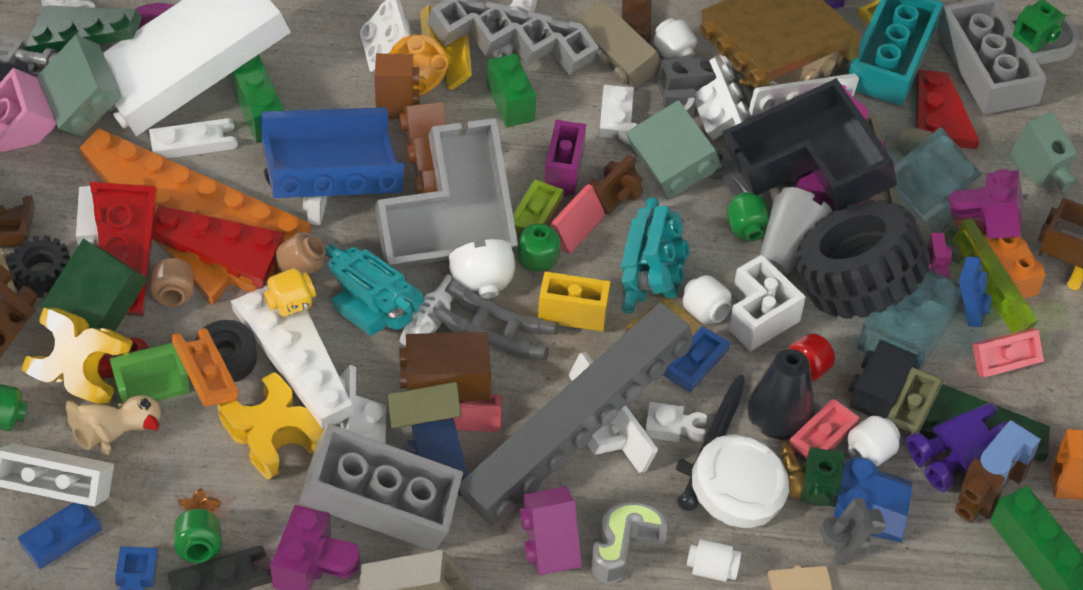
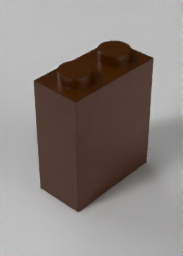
M487 332L406 334V347L399 348L400 389H407L409 391L457 382L460 401L491 400V367Z

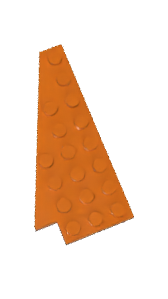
M97 128L80 146L81 157L104 183L156 186L155 212L158 206L161 205L284 232V242L299 232L311 233V223L100 128ZM155 240L169 258L182 259L189 263L194 272V286L212 305H214L230 284L249 293L260 289L253 285L251 279L242 275L240 278L228 274L227 269L218 264H206L200 261L199 256L189 251L182 253ZM277 259L273 265V268L269 274L268 279L279 272L277 267Z

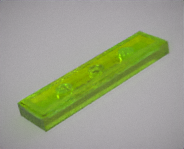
M971 218L962 221L953 242L965 260L966 257L980 258L982 271L987 272L988 277L987 294L992 296V303L1010 332L1014 333L1034 328L1038 322L1037 318L974 220Z

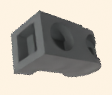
M708 58L662 60L656 82L664 98L665 90L695 89L697 92L717 77Z

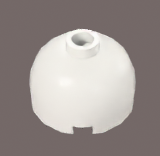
M485 240L486 246L475 248V244L472 242L450 253L449 268L453 280L464 289H469L483 299L496 297L499 294L498 291L503 290L511 282L516 269L512 246L504 240Z

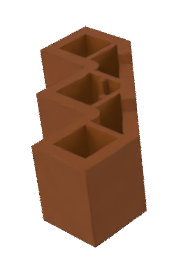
M438 101L403 106L404 113H399V124L401 132L406 131L409 144L406 146L409 164L414 165L417 177L414 178L416 194L436 192L438 190L428 134L433 126L446 125L444 103Z

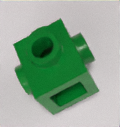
M1039 0L1032 6L1027 5L1020 12L1012 36L1033 52H1036L1047 43H1054L1063 32L1061 26L1066 15L1046 0Z

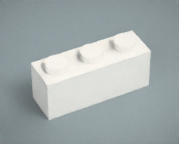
M10 443L0 448V487L94 507L109 498L114 469L113 463L17 443Z

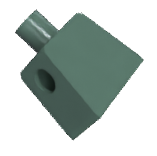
M1053 112L1027 122L1009 153V157L1036 186L1044 187L1055 182L1061 191L1069 190L1078 181L1069 169L1077 157V150Z

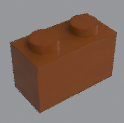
M376 53L375 104L376 108H387L388 119H399V113H404L403 106L420 104V89H414V86H419L420 68L414 67L413 54Z

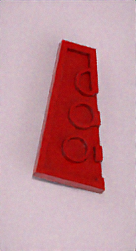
M90 182L99 246L148 278L157 199L156 186ZM148 280L126 315L144 316Z
M159 205L155 212L152 239L182 253L187 251L199 256L200 261L209 265L212 263L218 264L226 268L228 274L240 278L242 275L251 279L253 285L263 289L276 261L277 248L284 243V232Z

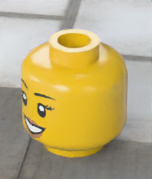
M291 268L271 276L267 281L268 291L263 292L269 310L276 309L283 317H289L309 309L312 305V298L316 297V292L308 273H301L296 268Z

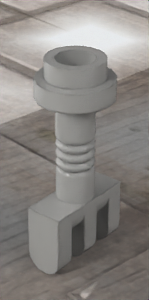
M7 38L3 46L0 47V61L37 63V65H41L42 70L58 54L57 50L47 48L43 53L27 51L23 40Z

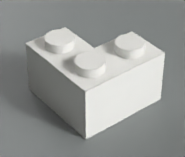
M760 255L736 271L732 294L740 302L733 305L729 331L751 352L800 322L806 296L763 255Z

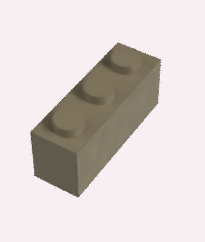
M600 0L574 21L583 24L599 47L596 53L597 59L604 66L609 64L614 69V75L622 84L628 82L636 90L660 70L661 61L657 51L603 0Z

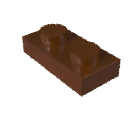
M622 0L621 18L647 43H650L652 0Z

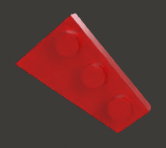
M919 69L917 75L916 128L943 134L947 138L946 146L977 149L980 141L950 74Z

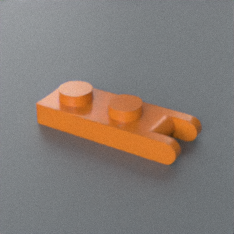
M206 328L199 329V340L185 342L181 333L172 334L173 346L203 406L237 401L239 390Z

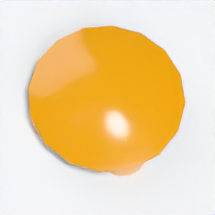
M413 34L403 37L393 45L389 53L413 54L414 67L420 68L419 86H414V89H420V96L425 95L428 91L439 85L446 74L448 60L444 49L436 40L427 35Z

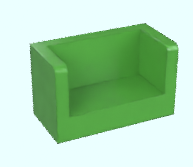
M172 342L128 353V355L109 358L121 403H125L128 398L137 395H147L158 402L191 393L188 374Z

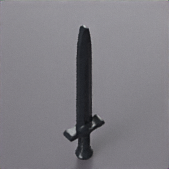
M739 375L733 381L725 394L697 458L707 444L717 437L726 436L743 392V375ZM681 458L677 462L676 470L690 476L685 491L678 496L677 503L683 510L692 511L698 505L697 496L692 487V469L694 464Z

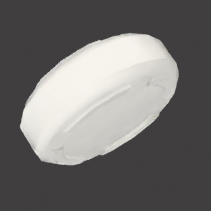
M730 434L715 438L703 448L692 469V487L700 504L713 517L730 526L752 528L765 525L782 509L789 494V477L781 459L767 445L749 436Z

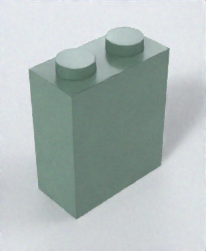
M75 35L37 75L58 129L83 137L122 97L100 45L78 35Z
M679 100L625 132L632 149L667 199L685 192L688 187L703 178L711 176L717 169L722 167L716 150Z

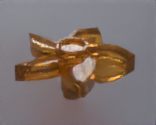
M202 488L194 492L192 499H178V504L186 511L197 508L213 512L221 505L220 500L214 497H206Z

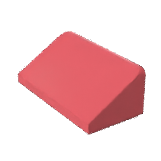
M590 184L586 185L552 221L551 227L560 236V249L567 253H572L604 218V210L593 186Z
M491 394V400L460 401L463 416L453 418L456 430L499 432L501 428L503 396Z

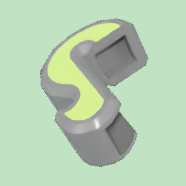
M621 502L610 507L602 519L601 539L593 545L591 570L595 578L607 584L623 579L630 537L636 538L638 541L664 544L668 529L666 517L657 508L641 502Z

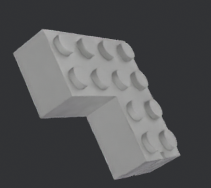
M496 118L467 122L463 129L464 135L459 136L462 130L461 123L433 126L428 136L438 191L377 200L375 205L385 263L394 269L446 262L449 261V255L455 249L474 242L475 248L486 246L485 240L490 239L507 241L511 244L513 251L516 249L518 241Z

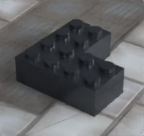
M837 78L722 131L731 159L740 174L742 173L749 189L755 195H760L812 170L837 210L841 211L846 209L848 205L861 203L898 185L893 160Z

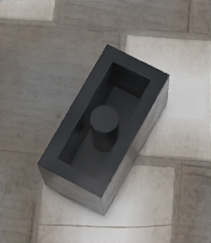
M880 340L874 351H867L861 364V368L864 369L861 375L856 373L850 383L848 392L853 394L850 408L869 416L887 418L911 368L915 367L918 355Z

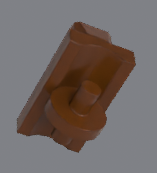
M627 155L620 163L610 161L605 166L603 172L605 178L603 181L592 179L589 183L593 186L604 214L610 215L626 198L636 201L642 196L643 188L641 183L643 179L635 170L636 158L634 156Z

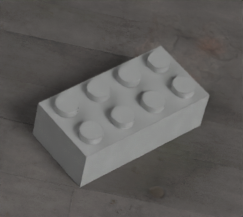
M328 423L316 444L298 504L330 513V515L435 551L449 532L463 472Z

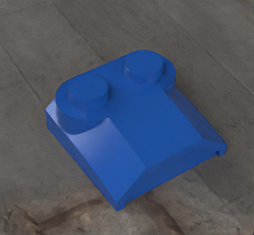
M852 458L843 463L841 488L833 517L839 518L854 498H863L867 509L881 510L886 523V528L881 534H870V536L902 543L911 499L912 481L879 471L876 465L866 458Z

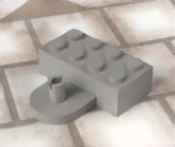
M976 0L943 6L936 33L983 114H990L1039 104L1047 81V77L1039 65L1064 60L1074 53L1079 40V32L1072 21L1065 17L1061 26L1063 32L1054 43L1051 44L1049 42L1038 51L1033 52L1012 36L1019 15L1009 17L1000 0Z

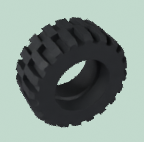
M869 200L859 205L854 203L848 205L846 209L830 213V216L826 219H820L815 223L816 227L809 229L804 234V239L800 241L795 256L797 270L815 307L830 316L837 317L839 315L844 319H852L853 316L867 317L870 313L876 311L881 313L886 311L890 305L901 303L907 294L911 295L917 289L918 283L923 282L930 263L928 249L913 214L905 209V207L887 200H880L879 202Z

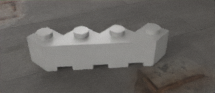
M445 0L431 8L428 19L429 26L444 47L470 33L485 56L511 43L527 66L552 52L568 76L591 63L599 49L582 23L573 21L566 23L554 20L552 16L531 11H528V13L511 10L510 6L489 1L482 3L473 0Z

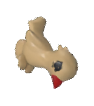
M137 395L128 398L125 403L117 405L119 408L99 404L78 406L74 401H67L65 405L68 424L72 427L73 436L78 444L85 450H90L98 445L103 455L109 456L112 454V448L109 443L115 441L124 432L131 430L158 431L160 426L161 407L154 398L147 395Z

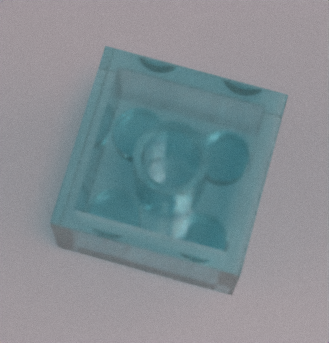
M942 127L938 128L894 166L898 184L895 186L896 189L925 222L949 204L948 197L952 192L965 190L982 175Z

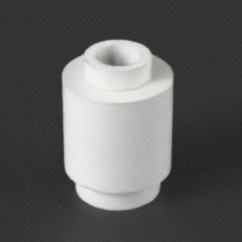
M699 539L698 546H690L686 566L693 567L692 575L726 582L727 579L736 580L742 552L733 550V546Z

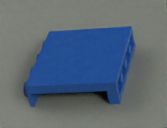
M387 108L261 112V140L273 198L403 193L404 163H397L387 131Z

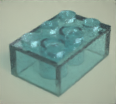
M928 270L923 282L918 283L917 289L911 295L907 294L901 303L897 305L892 304L887 307L886 311L881 313L876 311L869 314L862 326L857 349L865 353L868 350L874 351L879 341L883 340L918 355L914 368L922 370L958 312L962 299L960 284Z

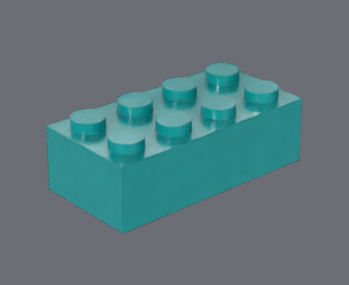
M937 0L879 1L859 45V57L851 62L849 74L855 73L859 77L856 92L904 106L937 29L944 2Z

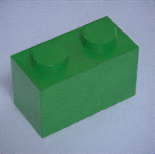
M517 54L487 60V87L505 127L534 122L536 94Z

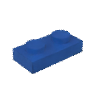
M966 257L959 278L968 326L982 327L985 315L990 314L992 309V296L987 294L986 291L987 272L982 271L979 257Z
M704 326L692 336L693 344L689 351L683 357L676 358L663 374V376L690 393L729 351L730 342Z
M73 502L19 536L18 540L23 550L36 566L41 569L101 531L102 528L100 521L86 505Z

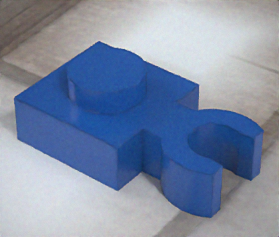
M120 546L115 574L116 586H121L119 590H144L143 587H154L159 558L158 549Z

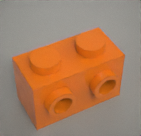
M987 235L980 236L973 257H979L981 261L988 246H990L1020 293L1017 301L1038 295L1046 273L1043 265L1035 259L1029 250L1025 239L1020 236L988 239ZM987 274L989 282L991 283V285L993 286V288L995 289L1003 303L1006 304V302L1004 301L999 291L997 290V288L995 287L992 280Z

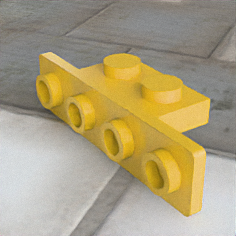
M427 5L420 11L421 34L436 40L444 49L448 60L446 85L448 89L453 91L460 84L465 83L472 75L468 33L444 47L428 24L432 7Z

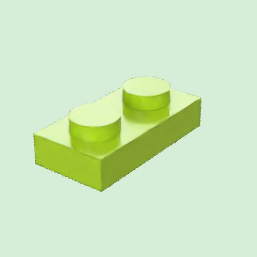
M534 179L513 214L516 234L520 235L524 228L532 224L547 225L563 198V189Z

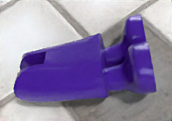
M993 402L957 415L934 427L935 438L928 440L920 433H913L906 438L908 451L919 468L928 464L943 451L947 452L952 449L948 457L943 460L934 461L924 470L926 479L940 492L944 493L953 487V473L957 469L966 474L969 465L975 458L980 461L982 453L1007 425L1008 422L1005 421L989 431L984 424L998 412V408Z

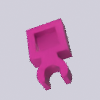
M931 233L927 249L930 258L928 274L929 278H931L932 291L946 292V282L950 281V273L947 266L951 264V247L946 246L944 233Z

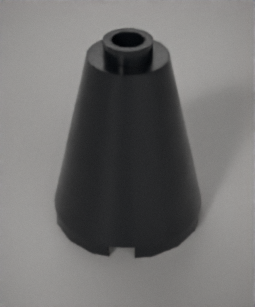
M786 349L779 352L748 399L747 413L749 420L753 425L755 423L761 428V433L767 437L779 440L790 439L816 415L809 360L798 350Z

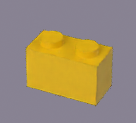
M544 272L539 296L538 318L558 322L561 326L603 332L611 281Z

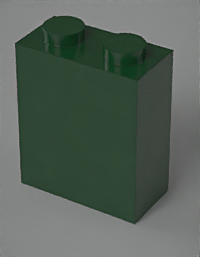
M83 238L40 308H59L84 318L89 324V329H110L115 332L148 278L102 247Z

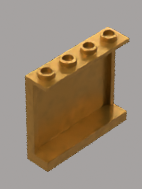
M724 0L701 10L702 23L700 24V32L703 38L709 40L717 48L720 55L725 56L738 72L746 76L754 88L770 86V80L837 51L849 61L859 57L860 33L824 0Z

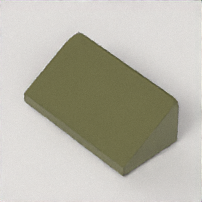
M913 367L911 368L887 417L896 425L900 435L910 436L913 433L920 432L944 382L943 378Z
M457 382L388 394L392 429L463 416Z

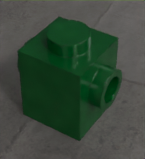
M809 447L804 466L805 476L800 501L808 502L815 506H836L841 488L845 453Z

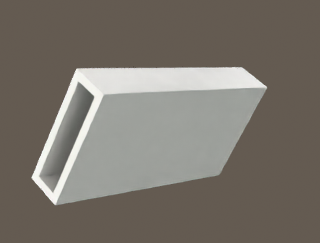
M182 0L138 29L133 39L120 41L103 53L122 96L109 110L111 112L116 109L117 111L113 115L121 127L125 129L129 126L133 133L138 136L291 32L281 12L270 0Z

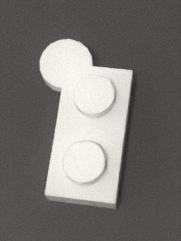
M603 86L599 137L614 138L618 134L621 142L630 145L625 132L638 125L631 122L634 87Z

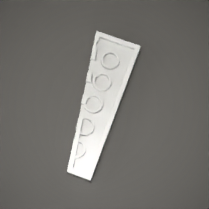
M268 286L231 301L233 312L252 331L255 341L322 429H325L328 423L333 425L354 415L353 405L307 309L289 317L281 316L276 309L270 311L263 292L268 291Z

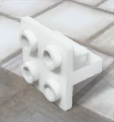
M386 0L383 2L378 11L363 25L360 31L371 73L375 74L376 53H390L393 45L400 39L412 35L409 21L405 19L400 0Z

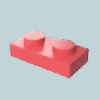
M1035 328L972 343L977 374L981 377L1044 362L1039 330Z
M832 399L790 438L789 445L805 459H807L809 447L832 451L848 436L850 430L859 424L860 417L835 399Z

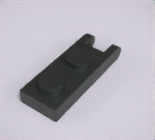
M263 546L252 547L167 573L172 590H248L272 582L271 570L267 569L257 572L254 561L261 560L266 556Z

